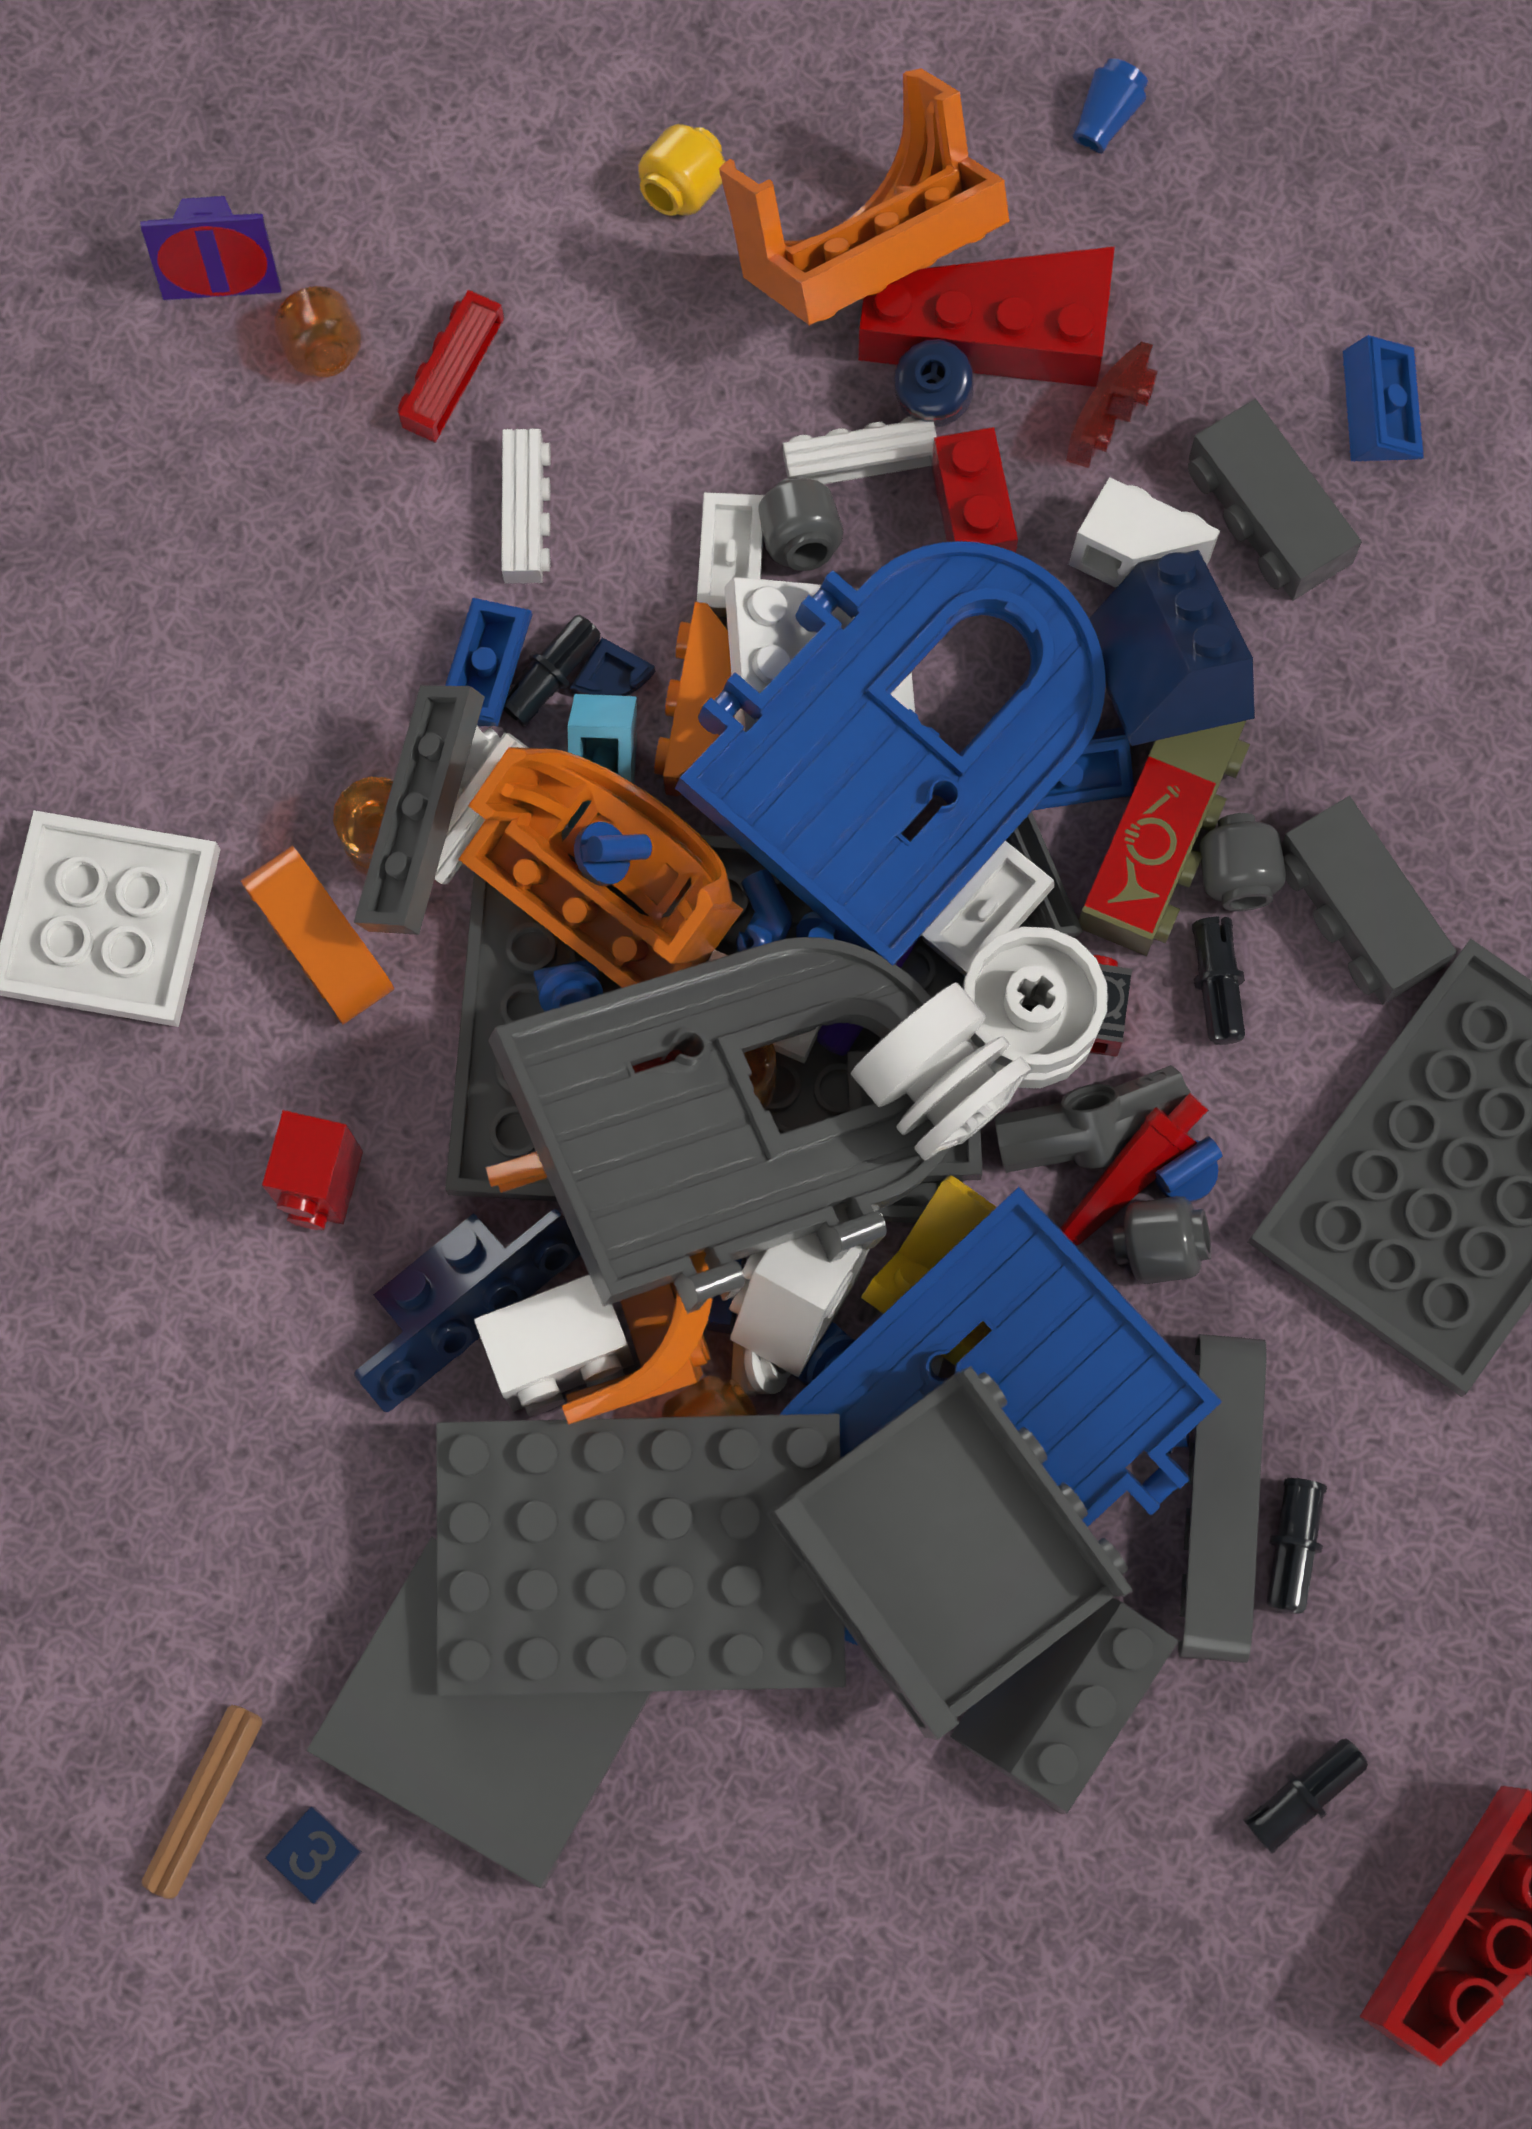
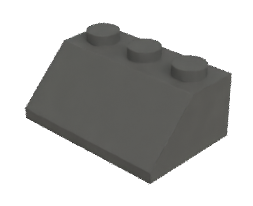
M1112 1598L970 1707L950 1737L1059 1813L1066 1814L1179 1641L1123 1602Z

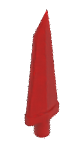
M1189 1093L1169 1115L1155 1107L1145 1117V1122L1060 1227L1061 1231L1076 1246L1086 1240L1154 1181L1157 1170L1198 1143L1188 1132L1209 1111L1208 1108L1192 1093Z

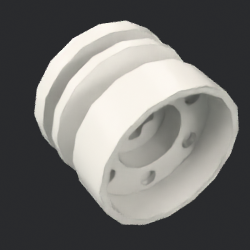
M954 983L942 990L906 1018L882 1039L850 1073L878 1107L892 1103L906 1093L915 1102L896 1127L902 1135H906L927 1119L933 1123L935 1127L914 1147L924 1161L930 1159L939 1151L962 1144L1011 1102L1010 1100L1021 1081L1032 1071L1022 1057L1012 1061L997 1074L992 1070L990 1065L1010 1045L1005 1037L996 1038L977 1050L973 1048L968 1040L981 1026L986 1015L958 983Z

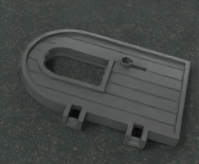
M790 938L757 946L495 1027L488 1041L603 1307L674 1282L688 1314L699 1310L709 1298L720 1295L724 1301L735 1297L745 1284L743 1271L735 1261L740 1258L816 1232L831 1263L841 1259L855 1246L862 1245L865 1251L875 1247L885 1237L887 1232L886 1223L877 1210L889 1206L908 1195L933 1171L949 1150L947 1148L939 1151L933 1157L924 1161L914 1149L916 1144L935 1127L933 1123L927 1119L906 1135L900 1133L896 1127L905 1113L915 1103L906 1093L885 1106L878 1107L876 1103L780 1135L770 1111H764L760 1100L754 1094V1087L749 1078L752 1072L743 1053L813 1031L821 1025L828 1026L838 1023L855 1024L867 1028L881 1038L878 1040L880 1042L906 1018L931 999L930 995L919 983L895 964L892 966L882 956L858 945L827 938ZM673 1050H681L689 1055L680 1054L672 1062L635 1073L632 1068L633 1065L658 1057H662L661 1061H663L669 1052ZM846 1202L847 1207L845 1210L850 1220L840 1223L833 1206ZM705 1251L706 1256L704 1259L709 1270L697 1274L690 1256Z

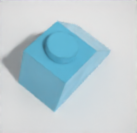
M575 694L568 721V752L597 763L634 784L637 749V696ZM584 801L569 821L570 828H574L591 801Z

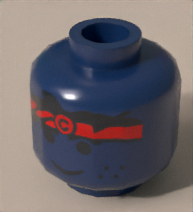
M941 339L924 340L912 345L900 357L895 369V393L901 410L908 417L911 416L916 420L934 422L935 427H942L957 421L968 409L973 397V370L967 356L956 345Z

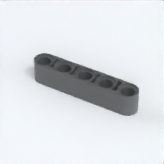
M1198 1334L1195 1347V1355H1200L1198 1376L1215 1392L1222 1402L1196 1426L1194 1443L1190 1442L1189 1481L1187 1484L1193 1485L1191 1508H1186L1184 1550L1189 1551L1187 1574H1182L1180 1617H1185L1183 1641L1178 1640V1653L1180 1657L1247 1663L1250 1656L1253 1630L1267 1359L1266 1341L1264 1339Z

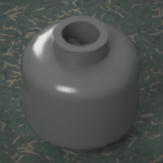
M788 478L782 480L765 494L758 505L765 546L772 560L782 566L799 571L819 568L829 561L842 543L843 526L830 489L820 481L808 478Z
M1236 813L1220 818L1217 822L1218 828L1211 830L1203 836L1199 845V852L1202 855L1201 870L1206 894L1212 899L1222 902L1223 908L1230 911H1248L1269 905L1273 901V894L1282 889L1286 880L1279 832L1269 824L1256 822L1255 816L1249 813Z
M1184 1196L1134 1202L1126 1209L1124 1226L1113 1228V1244L1118 1265L1130 1264L1133 1275L1142 1284L1195 1277L1200 1272L1202 1261L1211 1259V1238L1204 1209L1195 1210L1189 1199Z

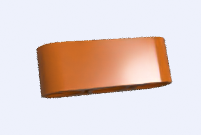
M293 846L240 881L251 899L258 904L266 916V920L286 948L291 950L323 999H326L342 1025L395 990L377 960Z

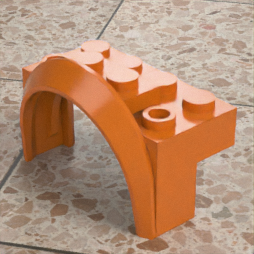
M922 68L903 73L902 136L897 154L885 179L871 198L854 215L842 224L820 235L804 240L785 241L773 181L768 179L760 184L756 183L736 169L735 162L732 159L727 160L719 168L732 219L743 278L808 325L831 318L838 310L867 295L883 291L892 282L918 269L933 265L937 259L966 244L983 239L987 233L1010 222L1004 179L974 161L968 155L960 91Z
M508 747L468 805L482 816L485 821L458 860L622 988L705 963L744 910L732 901L731 889L724 864L713 848L698 832L675 812L640 787L611 770L578 755L557 749ZM584 801H591L588 808L563 841L562 831ZM595 822H606L616 827L622 835L645 834L650 838L652 852L649 858L645 860H630V866L625 877L621 881L612 884L647 915L640 914L606 886H598L587 880L577 864L571 860L568 854L575 858V839L582 828Z
M537 1152L486 1167L490 1186L498 1185L500 1193L547 1178ZM705 1251L690 1256L697 1274L709 1270L704 1259L706 1256ZM672 1282L621 1300L620 1302L641 1368L634 1373L566 1394L568 1403L562 1405V1409L568 1425L697 1383L703 1376L701 1365L707 1364V1361L710 1360L703 1332L708 1322L712 1298L707 1299L699 1310L687 1314L676 1286Z

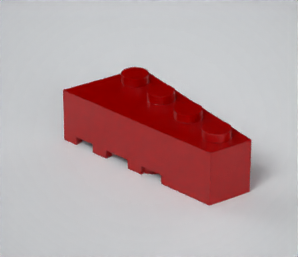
M1115 246L918 269L887 285L883 291L863 297L859 327L858 361L897 365L900 357L912 345L924 340L941 339L956 345L967 356L975 374L1097 387L1103 357Z
M1501 1786L1359 2016V2018L1413 2056L1438 2067H1441L1504 2005L1503 1999L1527 1976L1532 1977V1791L1529 1789Z

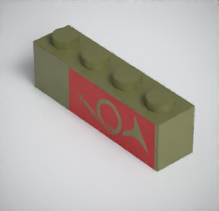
M1246 721L1155 741L1079 918L1082 930L1145 956L1148 955L1154 939L1166 944L1180 911V908L1169 904L1176 886L1180 884L1190 888L1202 859L1201 853L1193 849L1201 829L1208 832L1215 829L1227 801V798L1216 794L1224 774L1236 779L1249 749V743L1239 740Z

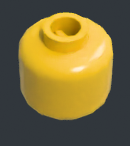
M683 124L668 127L646 151L638 164L641 181L640 190L647 202L657 211L669 216L676 214L688 216L697 213L722 184L719 168L725 163V160L721 153L722 147L718 139L710 131L702 127L693 128Z

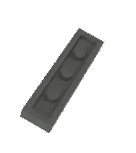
M420 685L354 919L355 924L369 932L419 935L485 698V696L471 686Z

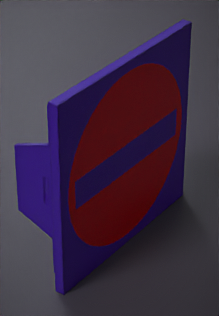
M225 196L182 198L172 219L140 221L142 234L163 300L282 293L263 214L233 215Z

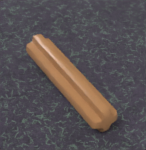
M231 1705L227 1708L142 1878V1886L151 1893L165 1899H173L178 1895L262 1726V1718L257 1714L238 1705Z

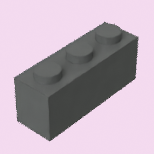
M1256 398L1195 435L1189 455L1190 462L1188 463L1192 480L1204 494L1213 492L1225 508L1223 510V518L1226 526L1238 541L1243 542L1248 539L1260 556L1258 558L1259 569L1272 588L1278 590L1283 587L1292 601L1353 564L1362 543L1361 539Z
M1350 796L1286 833L1281 843L1286 882L1295 891L1304 888L1317 908L1313 910V918L1318 929L1329 942L1340 941L1352 959L1348 963L1350 975L1364 994L1370 995L1374 992L1382 1005L1448 965L1457 952Z

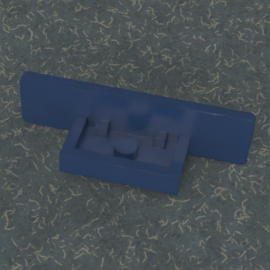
M557 1209L551 1210L505 1248L473 1213L373 1294L403 1332L354 1372V1376L384 1412H390L403 1400L410 1397L420 1386L453 1359L465 1352L470 1345L480 1338L474 1319L529 1298L581 1255L565 1217Z

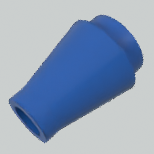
M1116 58L1108 59L1103 67L1095 69L1073 139L1077 143L1090 147L1091 150L1102 154L1112 138L1146 100L1144 90L1148 84L1147 77L1132 64Z

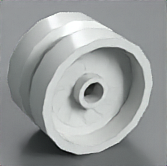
M1020 927L996 936L975 955L962 988L986 1015L981 1026L968 1040L973 1048L977 1050L999 1037H1005L1010 1043L1008 1048L990 1065L992 1070L997 1074L1018 1057H1022L1032 1069L1021 1081L1018 1088H1043L1067 1079L1086 1061L1107 1013V983L1097 959L1077 939L1052 928ZM1032 1005L1035 1007L1032 1011H1028L1023 1006Z

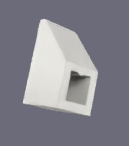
M1109 477L1077 532L1068 565L1117 588L1138 563L1159 559L1170 553H1186L1199 550L1207 565L1220 530L1208 525L1201 517L1194 513L1181 512L1152 498L1149 493L1140 487L1125 485Z

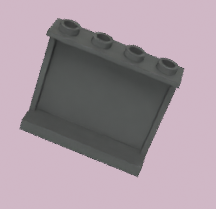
M971 1366L956 1372L765 1514L923 1736L934 1740H939L959 1724V1721L956 1719L1105 1603L1115 1596H1126L1133 1590L1122 1576L1128 1571L1122 1556L1107 1539L1096 1540L1082 1520L1088 1513L1080 1498L1066 1483L1062 1482L1057 1486L1042 1465L1047 1460V1455L1041 1444L1025 1427L1017 1431L1002 1410L1007 1405V1400L999 1386L987 1373L982 1372L977 1375Z
M431 1537L306 1751L533 1885L545 1888L558 1866L557 1861L653 1691L437 1696V1539Z

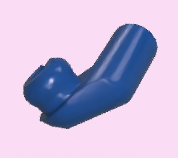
M767 869L757 871L741 882L755 913L745 932L738 933L736 938L738 952L783 940L792 926V915L772 874Z

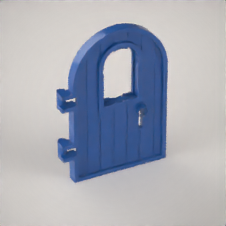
M954 541L926 545L908 551L881 567L857 591L832 570L825 577L820 589L814 596L808 595L801 602L795 614L796 620L805 630L809 632L815 631L817 634L764 690L759 693L734 672L727 680L722 692L714 700L710 698L703 705L698 715L700 724L708 732L720 736L679 778L675 787L677 791L813 911L835 928L847 941L875 952L892 966L898 962L997 849L1069 771L1087 748L1102 714L1106 688L1103 654L1096 632L1082 606L1072 593L1043 567L1022 555L994 545ZM837 607L850 618L855 616L844 629L841 628L842 623L831 614ZM972 616H993L1012 625L1024 638L1030 654L1029 673L1023 685L958 754L939 737L940 734L932 727L922 725L918 715L911 709L908 710L891 693L957 623ZM741 708L755 721L757 720L747 732L743 730L744 726L733 717ZM932 795L942 797L947 805L942 806L911 842L902 835L903 831L923 812L932 799Z
M1018 1187L808 1384L780 1413V1415L839 1414L840 1458H842L948 1378H940L933 1372V1358L936 1355L948 1354L983 1321L992 1331L956 1364L955 1373L971 1366L977 1375L985 1372L995 1381L1007 1400V1405L1002 1410L1017 1431L1025 1427L1041 1444L1047 1455V1460L1042 1463L1043 1467L1057 1486L1064 1482L1077 1494L1087 1510L1088 1515L1082 1520L1088 1527L1126 1491L1152 1515L1160 1508V1503L1175 1489L1183 1487L1189 1481V1477L1167 1453L1209 1415L1222 1400L1021 1187ZM1145 1450L1159 1468L1141 1484L1126 1467ZM845 1627V1641L858 1645Z

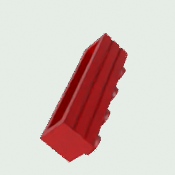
M471 290L466 292L462 301H456L451 310L450 323L445 332L440 331L434 340L431 357L427 363L423 362L417 370L413 389L410 394L405 393L400 400L397 412L402 428L436 443L504 321L502 305Z

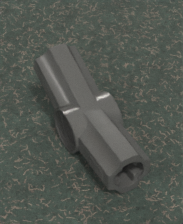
M1170 1065L1116 1087L1105 1084H1092L1076 1088L1068 1092L1062 1098L1061 1103L996 1115L995 1125L1005 1171L1008 1173L1072 1160L1076 1165L1083 1168L1093 1169L1110 1166L1145 1122V1117L1155 1107L1169 1115L1191 1091L1184 1082L1181 1072Z

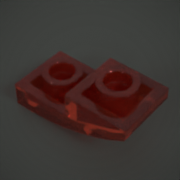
M1140 342L1113 365L1098 383L1078 417L1070 437L1067 462L1089 468L1095 449L1107 452L1117 418L1130 422L1136 403L1148 406L1158 375L1157 370L1148 368L1153 348L1152 344Z

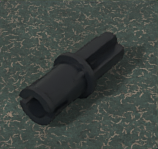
M576 615L541 654L532 652L529 656L531 663L523 670V673L515 682L510 685L503 710L516 721L519 720L523 727H526L539 712V709L560 687L566 689L570 685L566 677L599 642L601 633L597 627L587 618Z
M1219 916L1197 920L1192 924L1199 975L1194 978L1195 988L1202 990L1208 1038L1215 1045H1228L1242 1041L1245 1036L1239 985L1245 981L1244 972L1237 968L1232 919L1223 917L1219 926Z
M1287 1478L1284 1479L1283 1484L1285 1489L1277 1535H1271L1269 1543L1275 1546L1267 1604L1270 1608L1280 1612L1299 1614L1303 1613L1307 1606L1314 1555L1321 1553L1323 1545L1317 1543L1324 1493L1327 1491V1486L1312 1480Z
M1341 1739L1298 1777L1290 1772L1286 1776L1289 1782L1278 1790L1265 1804L1244 1818L1243 1821L1266 1849L1273 1854L1290 1836L1316 1815L1321 1819L1327 1815L1322 1807L1366 1771L1368 1766L1366 1758L1351 1741Z

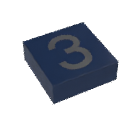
M311 1806L265 1858L313 1904H317L363 1852L315 1806Z

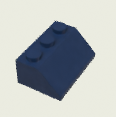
M1200 551L1175 552L1159 559L1138 563L1089 618L1098 637L1103 654L1106 689L1131 746L1255 719L1253 657Z

